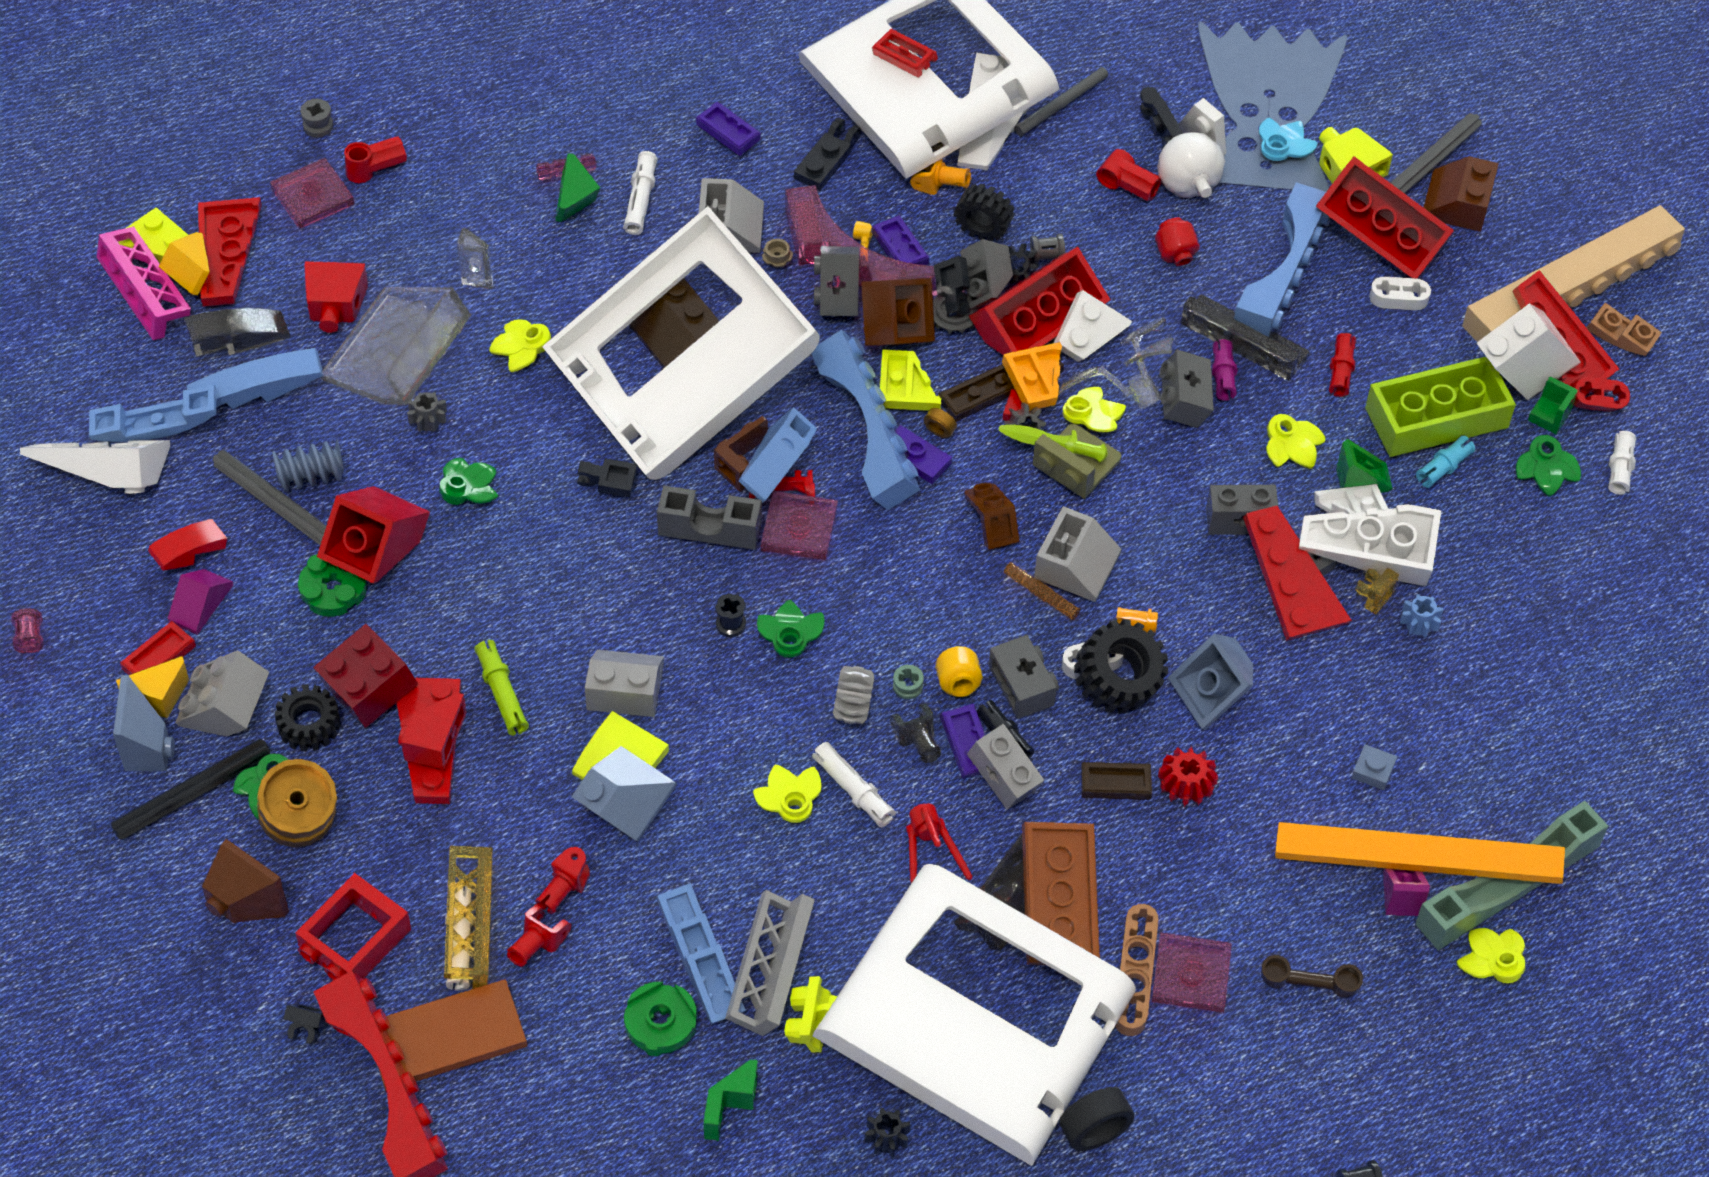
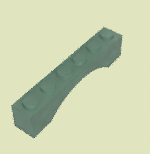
M1583 801L1559 816L1529 844L1565 847L1564 869L1600 847L1608 825L1586 801ZM1477 877L1459 885L1449 886L1422 903L1415 925L1439 951L1544 882Z

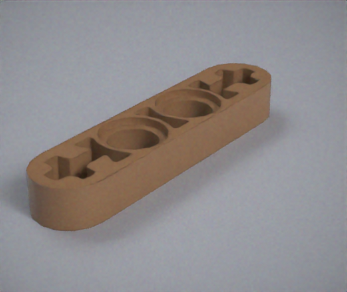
M1146 904L1132 906L1128 910L1125 922L1120 970L1130 979L1136 978L1142 981L1145 987L1142 991L1135 992L1129 1002L1136 1004L1134 1023L1127 1022L1128 1004L1115 1025L1117 1031L1126 1036L1140 1034L1145 1029L1148 1017L1159 919L1156 910ZM1139 917L1146 918L1144 936L1137 935ZM1133 947H1141L1147 951L1148 957L1137 961L1130 957L1128 951Z

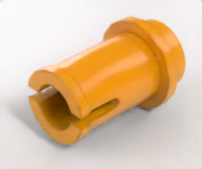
M1118 607L1116 618L1119 624L1123 619L1131 620L1132 626L1139 622L1144 625V631L1148 632L1151 629L1156 633L1157 612H1152L1150 608H1148L1147 612Z

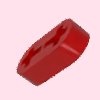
M1583 377L1570 384L1571 387L1578 390L1574 406L1578 408L1614 412L1625 407L1630 400L1628 387L1623 382L1617 380ZM1584 387V391L1592 392L1594 395L1585 398V394L1580 393L1579 389ZM1613 391V395L1618 396V400L1614 402L1613 397L1604 396V394Z

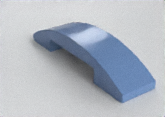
M212 384L183 390V399L129 411H125L121 404L89 410V437L91 440L109 442L152 440L194 428L217 414L216 386Z

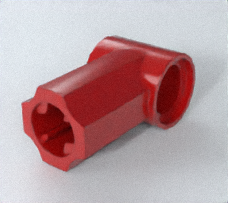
M398 136L371 145L363 142L349 144L344 151L345 174L354 183H365L372 178L373 172L406 162L407 155L403 142Z
M1122 149L1114 150L1096 172L1098 181L1106 188L1117 189L1120 186L1146 201H1152L1161 186L1159 176L1136 165L1133 157Z

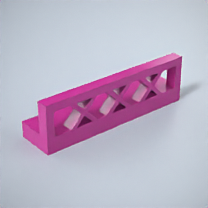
M134 226L99 234L97 259L152 340L164 338L167 321L190 316L191 308L167 273L158 267L160 263ZM131 239L134 246L129 248L119 245L118 241ZM133 259L146 262L148 264L147 269L133 265ZM147 280L159 282L163 287L161 290L150 287L146 284ZM164 300L176 304L177 307L164 310L160 303Z

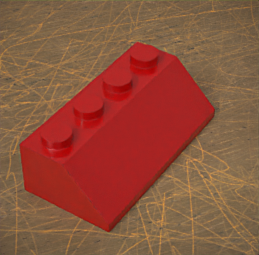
M1355 156L1348 162L1316 205L1318 209L1408 276L1415 279L1421 275L1454 233L1452 228Z
M1077 246L1037 270L998 296L997 299L969 315V318L984 342L1004 355L1043 346L1057 337L1078 292L1084 290L1104 304L1111 299Z

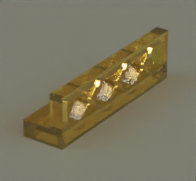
M449 846L444 978L471 979L472 989L488 983L493 847ZM456 857L477 858L476 868L466 875L456 866ZM455 877H457V878L460 879V881L457 882L456 884H455ZM465 885L475 894V900L466 907L455 898V894ZM454 907L459 911L455 916ZM474 909H475V916L471 913V911H473ZM464 917L474 926V931L465 939L453 929L454 925ZM453 940L457 943V945L454 948ZM464 949L473 958V968L452 967V958Z

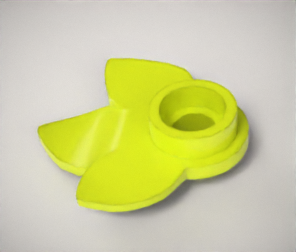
M514 320L504 325L506 333L500 334L493 340L489 352L495 355L509 356V371L515 372L529 366L535 361L537 354L545 351L542 346L551 339V333L544 324H531L527 320Z
M1090 387L1080 390L1077 395L1071 396L1064 404L1062 413L1066 420L1074 424H1083L1090 430L1097 432H1111L1117 429L1115 421L1122 417L1126 406L1102 399L1101 387Z
M1286 414L1275 415L1267 425L1270 440L1266 446V451L1276 467L1282 466L1288 459L1309 469L1314 467L1317 457L1315 446L1321 445L1326 441L1324 434L1317 426L1308 421H1296ZM1280 425L1285 427L1288 432L1283 431Z
M775 764L768 777V787L756 788L753 790V794L757 804L764 810L777 812L788 822L799 823L806 820L812 813V801L821 792V778L815 767L804 770L796 777L787 769ZM793 805H797L800 807V809L794 810L790 809V807Z
M1477 928L1469 932V944L1473 952L1457 960V966L1461 970L1476 978L1494 976L1495 979L1502 983H1513L1521 977L1525 971V959L1522 955L1525 943L1519 933L1513 929H1508L1499 936L1496 932L1487 928Z

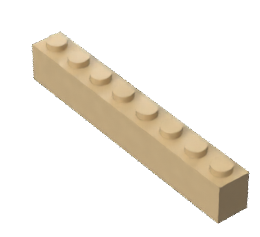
M1659 205L1469 305L1462 327L1477 342L1521 310L1512 291L1539 270L1568 306L1576 307L1585 298L1593 294L1602 293L1611 284L1617 281H1625L1632 273L1642 268H1649L1655 261L1664 256L1675 254L1681 247V239L1685 228Z

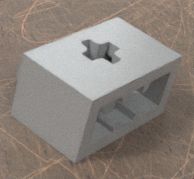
M1004 724L976 741L967 753L1007 810L1034 793L1044 781Z

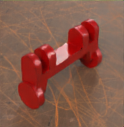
M794 470V477H783L773 491H800L805 494V497H810V503H815V483H813L812 470H807V477H801V470ZM749 492V498H757L755 495Z

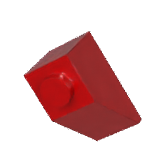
M453 694L412 714L408 726H402L398 738V744L402 746L405 761L442 770L445 769L467 713L464 694Z

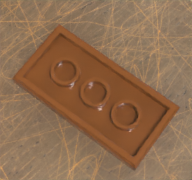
M1024 822L1022 824L1025 915L1100 958L1094 824ZM1026 953L1027 965H1046Z
M506 979L387 1015L391 1028L387 1030L391 1041L396 1040L402 1049L405 1059L400 1062L404 1071H409L416 1082L527 1047V1040ZM379 1069L380 1076H381V1079H382V1082H383V1085H384V1089H385V1091H387V1090H386V1087H385V1084H384V1080H383L381 1071H380V1069Z

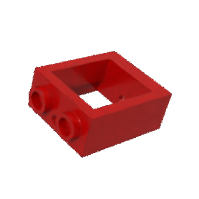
M354 873L295 934L299 946V954L310 964L316 962L322 966L332 981L352 970L364 979L411 930L409 914L405 909ZM353 903L382 924L383 927L347 961L318 938Z

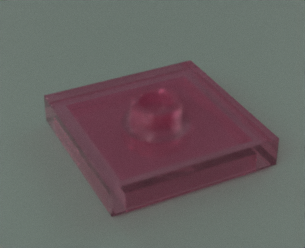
M326 158L270 181L272 191L299 229L354 205L352 194Z
M773 491L762 536L761 551L826 560L838 508V500Z
M1160 932L1151 1002L1224 1013L1232 943Z

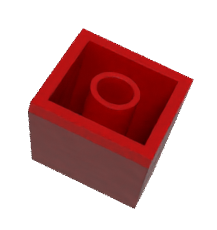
M375 486L336 495L317 557L371 583H377L420 543L430 511Z

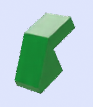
M750 1059L708 1089L703 1123L704 1139L719 1141L724 1107L753 1110L758 1080V1060Z

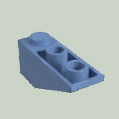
M794 407L769 428L741 475L739 482L751 494L762 500L763 503L806 449L817 428Z

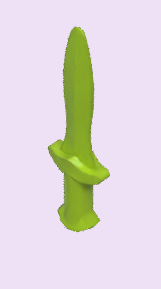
M1022 425L999 426V431L1004 435L1031 445H1035V441L1044 434L1073 454L1094 458L1098 463L1103 462L1108 455L1105 444L1093 445L1077 441L1075 430L1071 431V435L1060 436Z

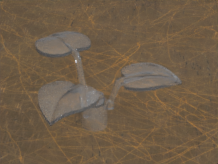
M1165 316L1134 330L1119 343L1123 346L1132 341L1135 355L1129 358L1124 365L1126 367L1136 361L1140 370L1139 374L1127 380L1130 385L1129 387L1123 385L1104 367L1098 368L1096 366L1079 372L1064 381L1059 386L1058 397L1063 391L1090 377L1103 375L1117 386L1125 397L1132 395L1139 410L1159 401L1161 394L1148 374L1144 360L1149 356L1172 354L1174 339L1173 337L1159 340L1142 351L1139 342L1144 334L1151 331H1163L1166 323Z

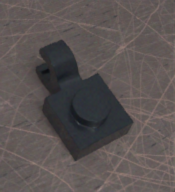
M956 256L934 264L937 295L946 297L945 307L947 313L950 314L956 311L958 317L968 314L970 307L967 298L963 294V290L970 288L966 258Z
M607 458L604 459L603 466L581 461L577 472L579 475L577 484L586 487L598 484V492L630 498L637 472V464Z

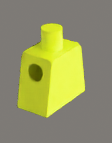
M1328 127L1320 134L1319 140L1324 145L1322 146L1319 164L1332 184L1353 156L1380 176L1385 177L1388 175L1393 154L1359 128H1353L1340 135L1333 127Z

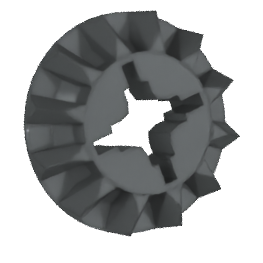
M963 292L964 296H965V297L967 298V300H968V295H967V293H964V292ZM938 295L934 298L933 313L937 329L944 328L949 334L952 331H959L963 334L965 329L974 328L969 315L980 309V307L975 310L970 309L968 314L960 317L957 315L949 317L945 307L946 297Z

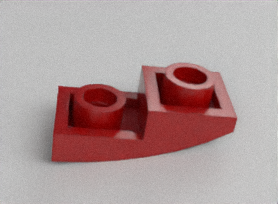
M213 519L185 526L165 535L149 546L148 552L163 571L194 565L195 554L225 549L227 537Z

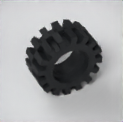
M974 184L970 188L967 187L955 207L954 217H957L955 220L957 224H962L960 229L964 232L966 230L970 231L969 236L974 237V235H978V240L985 239L986 237L988 241L993 242L994 238L999 240L1004 236L1015 213H1013L1014 206L1010 205L1011 200L1009 198H1002L1004 196L1002 191H999L997 194L994 192L995 187L990 186L989 189H986L985 184H980L979 187Z
M308 684L302 685L303 691L299 692L296 687L291 688L292 695L289 696L285 692L281 696L282 702L277 701L275 719L282 741L285 744L289 742L292 749H296L299 744L301 751L307 752V747L311 745L313 751L319 750L318 743L321 742L326 747L330 744L328 736L335 739L337 736L336 730L340 729V717L334 696H330V692L327 689H324L321 693L320 686L314 685L313 690H309ZM305 711H317L321 714L320 719L310 725H299L294 721L297 715Z

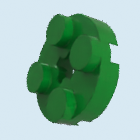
M316 554L308 559L307 565L301 571L298 579V588L303 603L305 602L309 605L311 611L321 616L334 617L348 613V608L352 607L355 603L358 606L363 601L367 592V582L359 576L318 558ZM329 581H337L341 583V585H335L334 589L330 590L328 589L326 583Z
M651 982L635 990L627 1001L628 1005L624 1013L625 1031L629 1039L650 1056H659L662 1053L676 1051L687 1044L696 1033L697 1009L692 996L678 985L672 987L670 985H663V982ZM659 1011L662 1015L668 1013L670 1016L667 1018L666 1023L659 1024L653 1022L654 1013Z

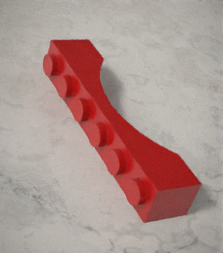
M352 970L315 990V997L326 1022L339 1033L361 1043L372 1055L381 1071L387 1090L389 1108L387 1133L382 1151L393 1176L435 1177L448 1170L443 1158L447 1155V1150L438 1135L433 1136L429 1127V1124L433 1123L432 1116L425 1104H419L415 1092L419 1091L418 1085L409 1071H404L400 1062L405 1059L403 1051L397 1041H391L387 1030L391 1028V1025L381 1008L377 1010L373 999L377 997V993L368 978L362 979Z

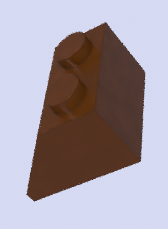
M1468 156L1433 169L1423 208L1445 224L1481 232L1499 163Z
M932 278L861 282L865 346L935 341Z

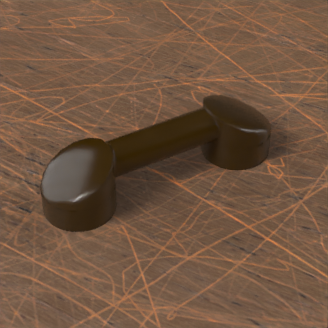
M1271 955L1263 961L1261 967L1263 981L1268 986L1276 989L1282 988L1286 984L1332 989L1337 996L1346 998L1356 994L1363 983L1362 972L1358 967L1351 964L1340 966L1334 975L1291 970V966L1286 958L1280 955Z

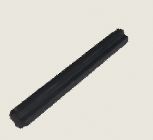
M258 739L111 822L114 834L119 840H122L240 774L243 770L256 765L264 756L271 754L268 745L263 739Z

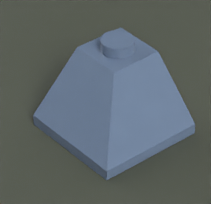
M1214 633L1168 679L1201 729L1206 730L1253 686V663L1236 638Z
M121 675L113 736L124 770L167 771L168 758H173L175 753L174 737H169L164 721L128 675Z
M620 746L591 767L571 797L639 842L677 786V783Z

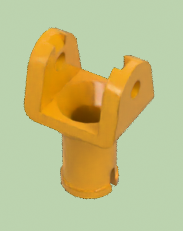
M940 159L924 168L927 172H918L912 175L910 179L911 186L917 191L935 195L943 184L963 188L969 187L971 170L969 168L963 169L946 166L943 160Z

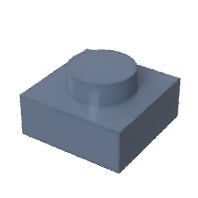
M1364 744L1353 771L1352 779L1385 790L1397 756Z

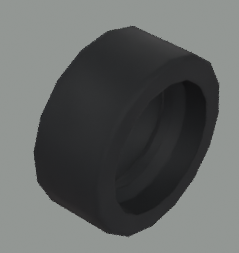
M1107 1087L1089 1093L1074 1102L1062 1114L1059 1124L1070 1145L1076 1151H1087L1100 1147L1120 1136L1134 1121L1135 1113L1118 1087Z

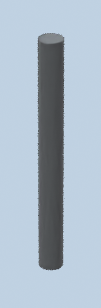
M1104 67L1097 69L1014 127L1015 132L1019 136L1029 132L1107 78V70Z

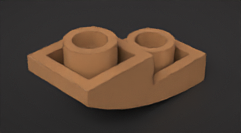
M1607 303L1601 306L1586 327L1591 333L1606 342L1643 356L1648 354L1662 333L1637 314L1632 320H1629Z

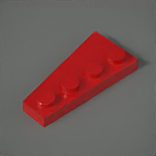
M260 197L198 203L199 233L203 234L210 271L201 288L203 307L235 304L262 207Z
M1540 270L1512 291L1521 309L1530 303L1545 312L1581 361V363L1557 380L1570 386L1572 382L1583 377L1607 379L1619 370L1618 366ZM1584 387L1579 389L1580 393L1585 395L1589 393L1584 391Z
M1276 505L1246 513L1243 519L1286 641L1349 624L1352 621L1308 552L1298 549L1300 540L1279 507Z
M415 678L418 685L397 702L401 728L403 725L408 726L414 712L453 694L461 693V679ZM456 741L444 770L407 761L415 803L450 804Z

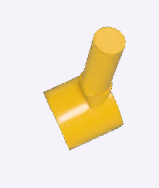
M856 221L853 239L861 240L860 263L866 264L868 263V246L872 239V226L869 223Z

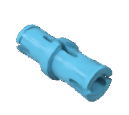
M1460 436L1447 449H1440L1435 453L1432 461L1416 472L1418 481L1421 482L1427 477L1428 480L1422 485L1430 488L1446 473H1453L1462 460L1475 452L1474 443L1471 441L1464 446L1463 444L1469 438L1467 436Z

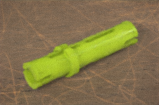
M487 640L489 646L487 649L485 641H482L475 646L474 651L483 668V680L486 684H489L508 734L516 735L514 727H516L518 734H522L529 728V724L525 719L509 680V668L505 663H502L496 643L493 640Z

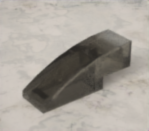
M259 308L224 309L184 317L187 333L196 357L225 348L230 356L291 338L282 312L278 310Z

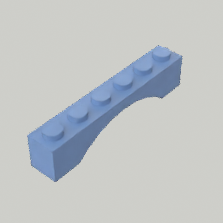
M1295 183L1286 202L1282 221L1288 236L1290 253L1273 273L1246 286L1236 306L1233 329L1266 340L1269 339L1273 328L1279 330L1284 317L1282 309L1283 307L1289 308L1293 299L1294 290H1292V287H1299L1304 274V269L1301 268L1303 265H1309L1314 252V248L1311 247L1313 244L1318 246L1324 228L1321 225H1328L1330 220L1328 215L1316 207L1317 203L1326 193L1325 191Z
M840 330L818 344L811 354L819 373L835 387L852 393L859 403L866 421L868 437L866 460L862 475L872 499L885 509L890 510L920 491L915 479L918 476V472L912 462L905 456L907 447L894 430V427L897 426L894 417L883 405L886 398L881 389L874 384L873 378L875 373L870 364L864 361L862 356L865 353L863 345L855 336L851 338L844 331Z

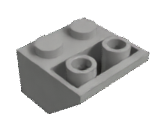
M702 178L699 213L708 206L747 252L760 253L764 201L732 179Z
M1063 506L1037 554L1034 578L1096 602L1122 549L1094 518Z
M238 650L225 656H220L204 665H199L190 677L192 683L188 693L179 703L178 709L180 712L175 724L180 727L226 737L247 729L269 671Z

